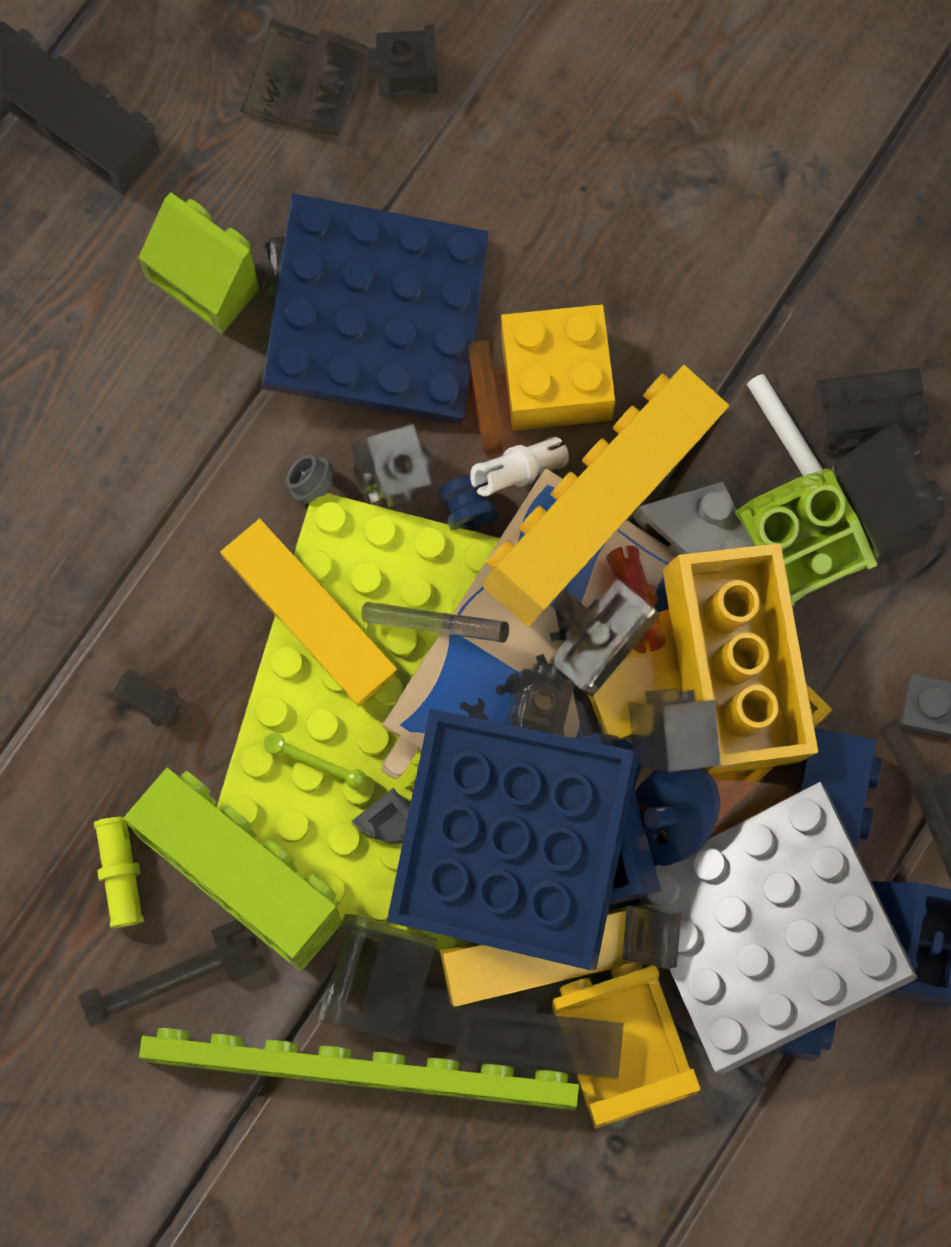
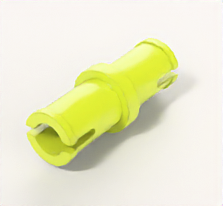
M123 816L95 821L94 828L97 833L102 868L98 869L97 873L99 882L105 883L111 920L110 928H121L144 923L136 876L141 874L139 863L133 862L127 822Z

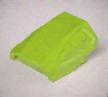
M823 469L798 477L751 499L735 511L736 516L742 522L754 546L781 543L792 606L795 605L794 602L850 574L863 569L869 570L877 566L860 521L847 501L831 469Z

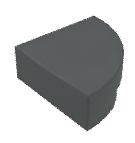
M393 788L351 822L359 832L374 841L387 844L403 843L410 808Z

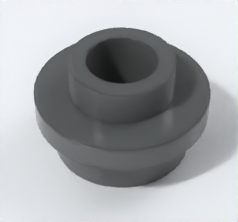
M312 454L300 457L289 469L285 480L292 498L301 504H307L318 497L325 496L332 486L333 465L326 458L315 457Z

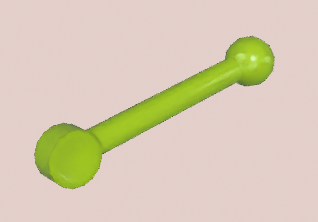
M270 733L264 739V747L270 755L286 754L346 780L348 787L358 790L366 784L367 777L362 770L353 769L349 771L291 746L285 742L283 736L279 733Z

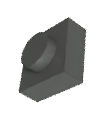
M911 674L908 678L899 728L951 739V682Z

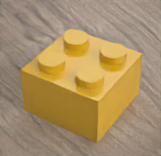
M603 304L501 315V340L512 431L613 421L615 395Z

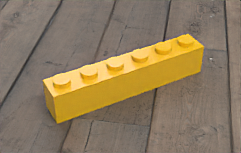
M685 365L671 379L662 373L642 395L649 401L646 406L639 411L632 405L612 427L618 433V436L610 444L601 438L582 459V462L588 468L579 477L570 471L555 487L550 495L557 501L548 511L538 505L518 528L525 534L514 546L510 541L506 540L487 560L486 564L493 570L481 586L528 628L730 406Z

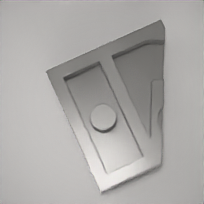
M723 482L640 506L633 514L635 521L642 528L648 523L671 543L667 550L674 557L681 554L754 546L742 522L735 514L736 508Z

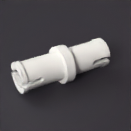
M556 436L528 447L523 445L510 447L501 457L475 464L470 472L472 485L477 487L488 482V485L477 490L478 494L482 496H489L498 490L512 485L517 487L532 484L545 468L550 471L564 468L569 459L567 447L563 445L550 451L552 447L558 446L562 442Z

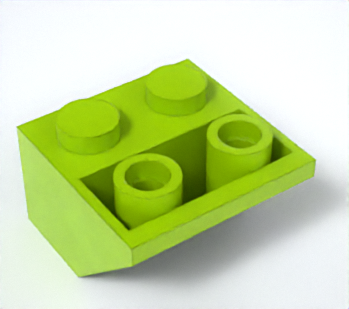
M170 192L162 203L138 257L144 276L222 334L259 291L255 272L256 266L253 263L250 250L251 245L234 229L227 228L226 231H223L211 222V215L196 201L188 199L184 202Z

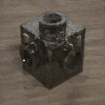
M413 424L366 437L351 445L357 463L353 468L355 482L360 492L366 493L369 504L386 499L388 508L418 500L416 490L432 484L429 477L432 472L431 459L427 449L419 444Z

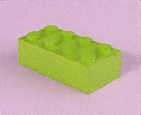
M167 767L123 818L140 840L299 972H302L343 923L337 910V906L340 903L335 899V892L313 874H310L306 880L296 874L298 868L293 864L294 859L272 840L269 839L262 846L255 840L257 835L250 829L252 827L250 822L231 806L227 805L222 812L214 806L216 801L209 795L211 791L191 773L185 771L181 777H178Z

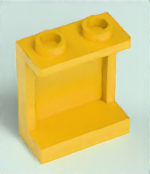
M641 960L612 969L610 972L613 979L596 985H592L590 978L566 984L559 988L562 996L553 999L552 1007L594 1129L696 1095L701 1090L694 1069L690 1070L659 983L658 977L660 974L657 966L652 965L643 968Z

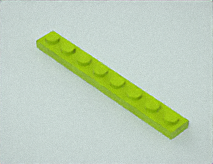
M158 1028L157 1037L142 1035L139 1058L146 1063L574 1111L577 1107L579 1084L568 1083V1074L563 1072L536 1070L535 1079L513 1077V1067L482 1064L481 1073L459 1071V1061L440 1058H428L427 1067L405 1065V1055L386 1052H373L372 1061L351 1059L352 1050L332 1046H319L318 1055L297 1053L298 1044L278 1040H265L264 1049L243 1047V1037L225 1034H212L210 1043L189 1041V1031L171 1028Z

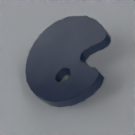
M694 764L669 765L652 773L636 789V799L648 807L644 813V829L655 866L659 864L661 866H669L686 860L694 855L712 834L718 820L720 794L714 778L704 768ZM661 830L666 831L668 834V840L664 845L658 841V834Z

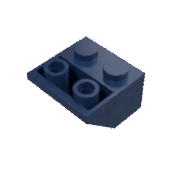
M871 881L918 979L883 996L947 1009L951 1006V889L923 883Z

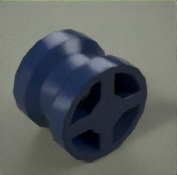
M470 475L454 479L439 489L440 500L444 505L448 506L450 512L447 522L451 531L459 528L471 531L492 523L498 518L497 506L489 501L488 496H482L477 492L480 487L488 485V482L473 487Z

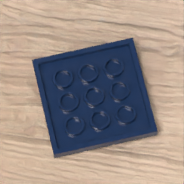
M292 193L261 389L461 425L465 417L489 231Z
M430 709L387 922L581 969L597 970L640 752Z

